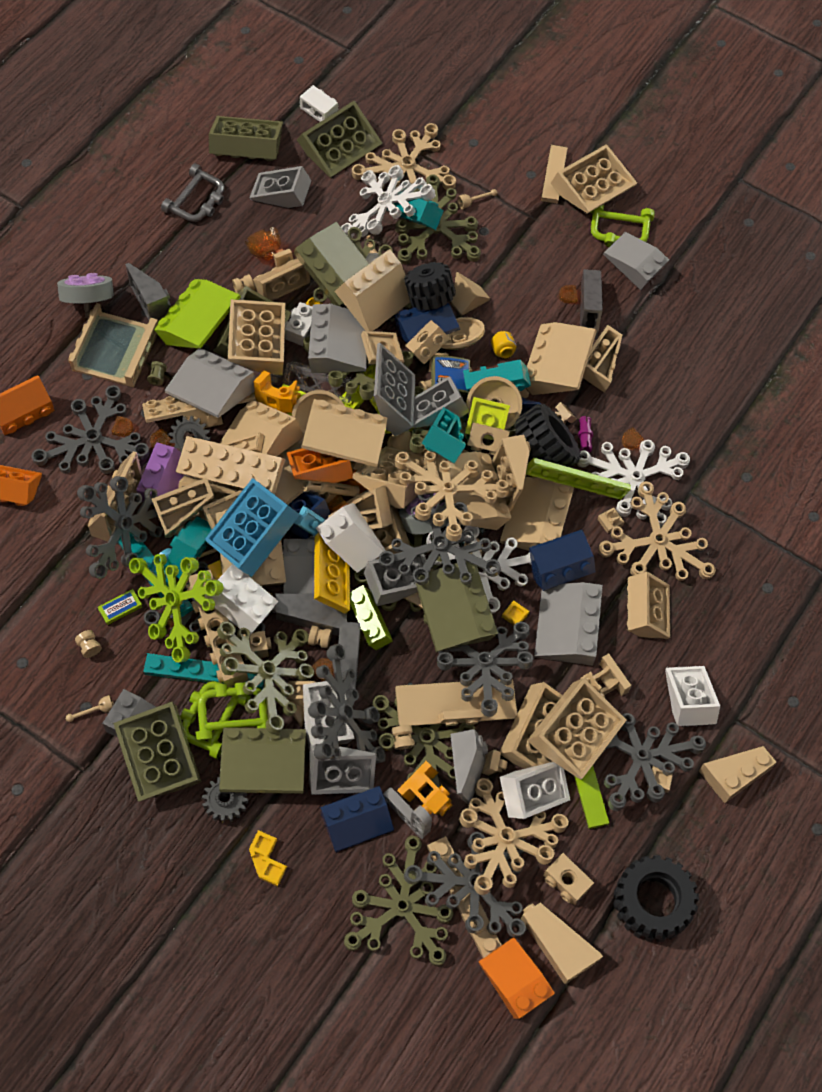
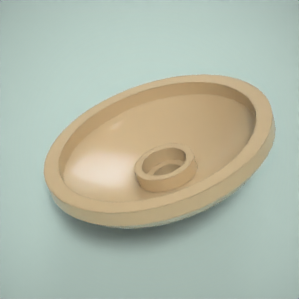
M456 318L460 330L448 334L447 336L450 339L441 348L460 350L475 344L485 333L484 324L475 318Z
M491 376L478 381L471 388L466 402L469 411L471 410L473 397L490 401L496 400L499 403L510 405L504 430L513 426L520 417L522 397L518 388L511 381L503 377Z
M310 391L299 398L293 408L292 417L297 418L301 430L306 431L314 399L325 400L336 405H344L343 402L329 391Z

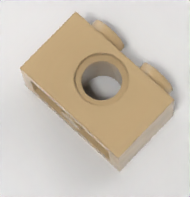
M430 320L405 346L416 358L425 364L450 338L437 324Z
M473 422L468 445L471 446V450L481 452L482 449L489 450V454L495 455L502 438L509 437L510 431ZM485 435H491L494 438L491 445L484 444L483 437Z
M564 853L551 864L543 875L547 884L552 888L556 887L561 892V897L567 903L571 902L573 905L594 884ZM567 876L571 878L572 884L566 885L562 881V877Z

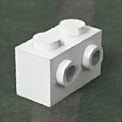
M314 85L300 96V108L319 122L338 111V102Z
M300 302L297 308L293 309L291 319L285 323L286 340L303 346V339L310 337L312 306Z

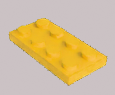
M317 533L315 535L314 599L345 614L350 611V566Z

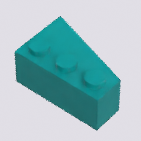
M423 198L407 200L416 209L415 214L408 217L399 202L393 203L395 207L401 210V218L434 230L437 229L444 211L438 207V203L428 202Z
M521 360L500 363L496 368L486 369V366L480 367V371L469 372V369L463 370L466 390L468 392L478 381L491 376L503 377L511 381L519 391H523L531 386L528 367Z
M443 407L421 443L427 450L438 453L452 463L456 462L466 446L465 442L462 441L464 435L460 433L462 426L459 416Z
M197 516L193 521L189 520L185 529L182 528L178 536L173 538L170 544L173 548L168 556L167 563L164 565V570L168 565H176L179 569L176 577L180 579L183 573L180 568L181 560L185 557L196 559L202 555L209 545L205 538L212 531L207 521Z

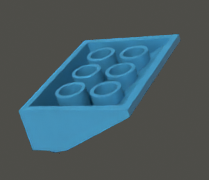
M252 478L205 538V541L238 569L252 577L300 514Z

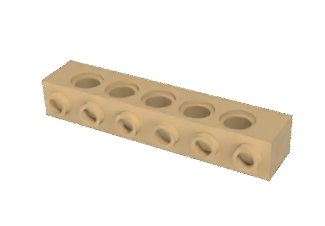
M198 574L189 577V584L186 585L187 591L192 590ZM196 600L193 601L195 613L199 612L201 617L198 619L201 630L205 629L207 634L204 636L207 648L211 647L213 653H210L213 665L217 664L219 668L216 671L219 683L227 684L228 688L234 686L235 683L248 681L247 673L235 672L233 675H225L221 670V664L227 657H223L220 654V649L217 646L225 643L234 645L228 639L223 640L219 638L217 631H212L211 629L216 626L219 627L222 622H229L228 618L216 608L213 609V613L207 614ZM231 654L229 656L235 658L239 664H244L241 655Z

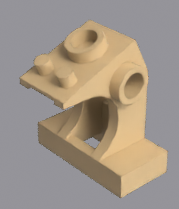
M610 654L602 657L600 666L603 670L593 675L590 671L580 678H585L604 698L607 693L614 689H617L620 695L623 696L631 688V684ZM602 680L606 687L602 688L600 684L598 685L597 681Z

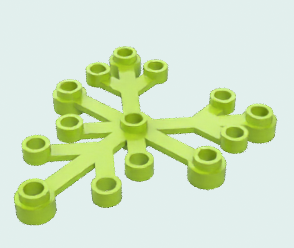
M156 554L153 559L156 565L157 576L147 568V562L143 558H132L129 563L130 571L132 573H142L154 585L151 587H140L138 590L139 598L148 599L152 594L160 592L165 595L163 598H152L149 602L152 610H160L162 606L167 605L158 624H151L149 626V637L151 639H162L167 632L165 626L173 613L174 627L169 637L165 640V646L168 649H173L172 658L175 662H186L190 658V651L185 647L184 638L186 643L196 644L199 636L196 632H190L182 625L180 614L182 601L194 598L204 611H212L215 608V601L207 599L203 595H220L224 589L223 584L219 580H211V573L209 571H199L192 590L182 592L191 573L196 572L199 568V563L195 558L185 557L181 560L180 568L183 573L177 585L175 577L179 573L178 567L176 565H168L166 567L165 573L168 577L169 587L166 585L164 565L167 563V558L164 554Z

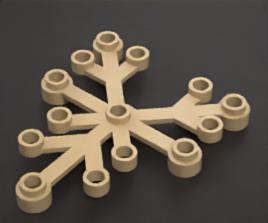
M433 123L425 126V135L421 140L418 131H411L410 140L414 142L415 148L410 155H408L404 143L406 133L401 129H397L392 134V140L398 145L401 157L392 153L389 149L382 151V158L376 156L373 152H369L366 154V162L368 164L376 163L380 166L365 168L361 164H356L352 167V176L356 180H361L362 175L368 170H372L374 174L387 172L388 174L390 168L399 165L403 170V174L407 172L411 184L417 180L414 173L416 171L424 175L426 179L431 174L437 175L445 190L455 188L456 178L453 175H449V167L441 166L440 168L428 170L416 164L415 159L421 151L431 149L437 152L440 150L441 144L438 140L429 142L430 139H434L438 134V127ZM401 180L397 182L396 187L401 184Z
M427 451L424 454L427 470L411 461L408 453L399 452L395 456V466L398 469L409 468L420 475L411 476L409 472H402L399 479L400 483L403 485L416 483L414 491L418 495L436 493L426 503L422 502L416 506L415 517L421 521L428 520L431 516V509L444 498L446 509L442 513H435L433 515V524L442 526L448 518L449 526L446 528V538L450 541H458L462 536V528L457 524V519L466 526L470 525L473 520L471 513H462L455 508L453 497L456 493L474 492L489 504L495 503L497 496L504 498L509 495L510 485L506 480H499L496 484H487L493 480V472L490 470H484L481 478L473 485H459L467 477L475 478L478 476L480 467L474 460L468 461L464 465V470L452 480H450L449 473L451 469L450 462H440L441 480L436 477L434 464L436 454L434 452ZM425 483H432L434 485L427 486Z
M647 481L642 482L638 487V494L645 499L646 505L640 497H634L630 505L633 509H638L649 516L653 531L650 537L632 539L623 533L622 528L616 526L611 531V537L621 542L611 543L610 541H603L598 547V553L602 557L607 558L614 551L624 550L617 556V562L624 565L628 562L629 556L635 547L650 545L641 560L632 565L630 569L632 576L647 571L646 565L656 550L660 559L659 567L662 570H668L672 565V561L667 557V549L672 552L676 568L675 576L679 581H684L688 577V571L684 568L682 559L699 569V575L703 579L712 578L716 571L714 565L703 563L686 552L705 550L708 545L705 538H699L696 542L680 545L670 542L679 539L688 540L692 534L691 530L686 527L682 528L679 532L668 533L676 519L683 517L686 512V506L682 502L673 503L670 508V516L660 529L657 513L667 503L669 496L665 492L659 493L654 504L652 498L653 485ZM648 486L650 490L646 491L643 487ZM664 496L666 500L661 501L659 497ZM633 501H638L640 505L636 506ZM676 506L681 507L682 511H677ZM614 531H619L620 535H615ZM683 531L688 533L687 537L683 536ZM656 536H660L662 541H658ZM698 542H703L704 547L699 546ZM608 545L610 550H605L603 546ZM620 556H625L626 561H622ZM662 562H668L669 566H663ZM636 567H642V571H637ZM705 567H709L711 572H706ZM679 572H683L685 577H680Z
M486 778L479 779L475 787L477 795L483 797L485 803L478 798H472L469 803V809H464L459 818L463 827H475L492 836L484 839L476 838L473 841L472 849L480 854H468L464 860V865L468 869L475 868L477 863L490 860L484 874L478 876L474 883V889L480 895L490 892L493 884L491 878L497 865H499L503 873L504 886L512 888L515 885L517 878L511 869L521 871L524 866V860L519 856L516 848L535 856L540 864H549L554 857L553 848L556 847L558 838L556 835L546 832L554 831L561 833L568 826V819L563 814H556L551 822L542 824L546 818V813L542 811L533 815V821L528 828L514 831L512 828L506 827L500 815L502 807L506 805L503 792L497 793L494 802L490 794L493 784ZM481 811L490 815L496 828L478 820L476 812ZM534 836L544 841L545 845L537 848L520 839ZM497 845L495 850L481 853L485 847ZM505 849H507L508 854L512 860L510 863V867L503 854Z

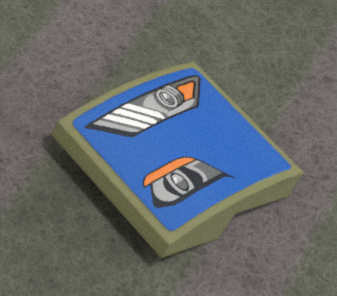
M432 356L431 387L450 376L460 394L467 396L469 392L466 390L463 370L469 369L470 372V360L452 356Z

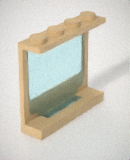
M96 303L94 309H91L87 324L85 323L83 326L81 337L76 341L74 352H71L69 355L72 371L134 388L156 339L157 333L154 329L158 325V320L150 318L148 324L103 313L100 304Z

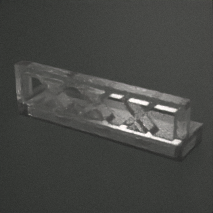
M287 362L282 384L290 386L293 383L289 381L290 372L292 371L296 372L299 378L297 386H300V389L309 392L318 389L323 390L320 384L325 381L328 382L329 373H311L310 366L298 362ZM312 377L315 385L308 387L304 379ZM349 377L343 378L341 386L346 387V383L351 382L353 379ZM331 386L332 389L329 392H334L341 401L350 403L352 394L346 393V397H342L337 391L339 387Z

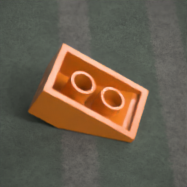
M303 448L287 452L294 479L337 483L353 478L350 460Z
M514 937L478 961L514 1019H520L555 994L544 975Z

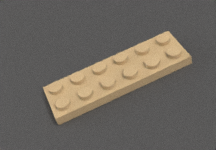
M186 436L176 472L199 479L207 478L208 481L244 489L250 480L254 478L275 495L285 459Z

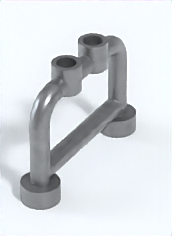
M194 163L189 170V175L193 179L175 202L166 198L161 205V211L167 214L172 212L191 222L200 221L206 215L211 217L215 210L213 205L215 203L220 205L224 199L222 195L224 192L223 182L202 171V166ZM203 178L215 184L218 189L212 192L210 199L202 205L198 214H189L179 207Z

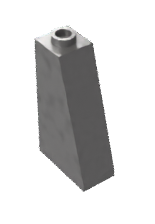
M584 269L581 282L580 326L596 329L595 338H597L602 315L601 271Z
M314 593L276 594V600L279 602L272 609V613H276V620L310 629L312 625L318 626L322 630L331 629L332 634L339 636L340 622H347V613L344 614L315 600Z
M340 622L338 644H341L345 650V658L340 660L342 680L343 672L348 669L355 671L357 679L360 623ZM356 679L351 682L348 690L356 689Z

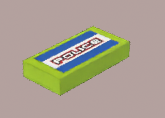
M132 589L99 606L98 610L106 624L109 625L142 608V604Z

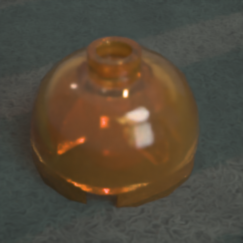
M269 227L270 231L267 232L262 229L247 238L248 242L245 241V244L253 256L260 259L266 258V260L274 258L273 254L281 246V237L276 227Z

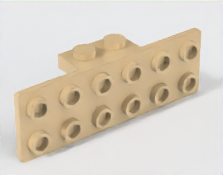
M254 392L238 404L255 401ZM173 396L157 401L149 400L142 404L146 423L178 416H186L189 420L190 416H194V420L201 418L200 423L207 424L205 428L223 424L221 416L217 418Z
M512 679V683L510 685L505 686L510 687L514 690V684ZM460 682L396 686L399 726L433 724L455 726L466 722V725L477 724L478 721L515 719L517 716L515 692L514 698L511 701H505L502 699V693L491 686L492 699L497 701L498 708L494 716L486 717L481 712V703L484 700L483 686L473 694V699L468 702L462 700L461 691L469 686H464Z

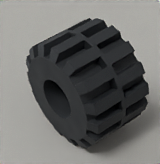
M431 262L417 266L409 271L404 278L412 307L418 310H423V308L425 310L437 309L451 302L456 295L450 268L447 264L441 262Z

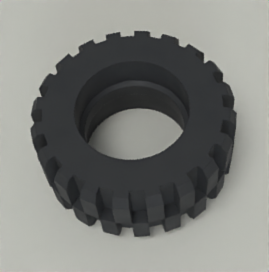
M537 404L516 420L515 432L517 436L524 435L526 441L529 442V455L531 459L537 458L569 468L579 463L581 451L578 448L577 442L568 427L565 426L561 418L545 404Z
M654 855L651 859L649 856H644L640 861L635 860L619 878L616 884L617 887L614 890V897L616 898L614 908L619 911L617 914L620 921L624 920V927L627 930L631 928L635 931L634 936L638 938L641 935L645 936V941L650 942L653 939H657V942H663L666 938L673 939L679 933L681 934L694 919L693 916L698 909L696 903L699 901V894L695 893L697 889L696 882L690 881L692 877L690 872H684L681 863L678 862L677 865L672 863V858L666 857L665 860H662L661 855ZM657 881L669 888L675 901V907L669 915L664 917L653 916L641 907L637 899V889L643 882Z

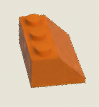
M38 375L0 393V429L4 436L14 433L17 429L30 425L35 420L48 416L51 412L55 411L52 401Z
M0 465V502H15L18 506L29 504L34 500L42 473Z

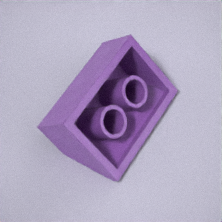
M156 442L136 489L137 493L142 496V502L145 500L144 492L147 488L155 489L158 494L157 497L179 488V481L184 477V475L176 472L181 456L179 450Z

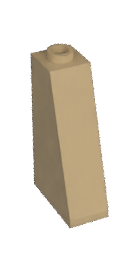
M539 903L536 906L531 904L523 910L524 914L521 920L525 923L526 928L564 984H567L602 959L603 956L599 951L543 904Z

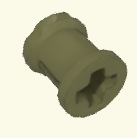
M152 362L151 374L148 376L147 381L152 385H163V375L167 370V366L162 362Z

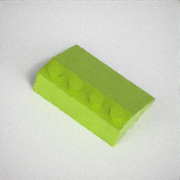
M195 279L190 282L186 291L179 296L178 301L169 308V312L158 322L154 330L165 345L201 349L230 312L231 299L239 300L241 296L208 280Z

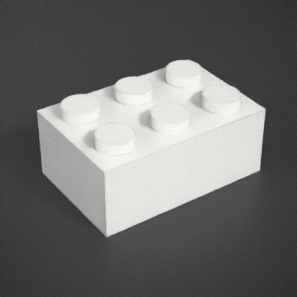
M234 564L218 579L223 584V592L218 596H204L207 599H213L215 601V608L238 628H247L250 631V635L279 602Z

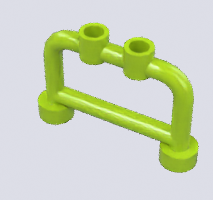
M604 204L591 211L593 214L591 234L596 239L605 241L604 245L610 247L621 236H616L611 232L606 234L599 233L597 230L599 217L643 224L642 236L639 239L646 242L649 237L650 222L654 220L655 215L654 210L650 208L643 209L641 216L603 211Z
M213 681L206 683L199 692L193 691L189 700L193 704L190 709H183L180 718L183 720L182 724L188 742L210 751L209 756L218 759L221 756L222 743L217 740L223 730H214L212 733L213 739L208 741L196 740V736L191 735L188 731L189 726L196 718L200 695L207 690L215 689L214 685L222 684ZM251 695L232 696L218 722L228 721L237 703L245 706L248 700L251 699Z
M246 682L235 683V688H227V684L214 685L215 689L203 692L198 699L200 731L196 732V740L213 739L212 730L246 727L266 728V721L268 720L266 698L259 704L260 718L207 723V699L247 695L243 692V686ZM257 687L253 695H257L261 689Z

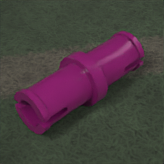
M582 416L579 418L580 431L578 432L581 446L580 451H584L585 448V451L590 453L592 451L591 438L593 437L591 418L588 416L586 421V416Z

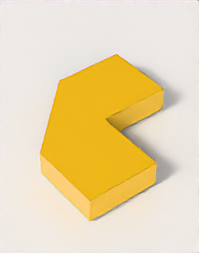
M258 830L249 848L259 879L278 887L287 866L269 858L276 845L277 838Z

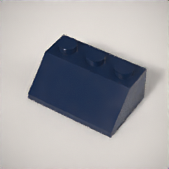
M449 303L437 309L425 310L423 308V310H418L417 308H412L394 315L397 333L406 343L430 320L437 324L446 335L460 330V326Z
M582 530L529 548L533 579L543 591L596 572L594 556Z
M380 786L321 807V816L335 853L394 831Z

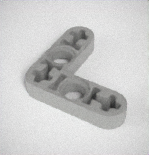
M392 788L383 793L387 804L416 835L423 839L431 831L432 817L422 806L417 807L413 811Z

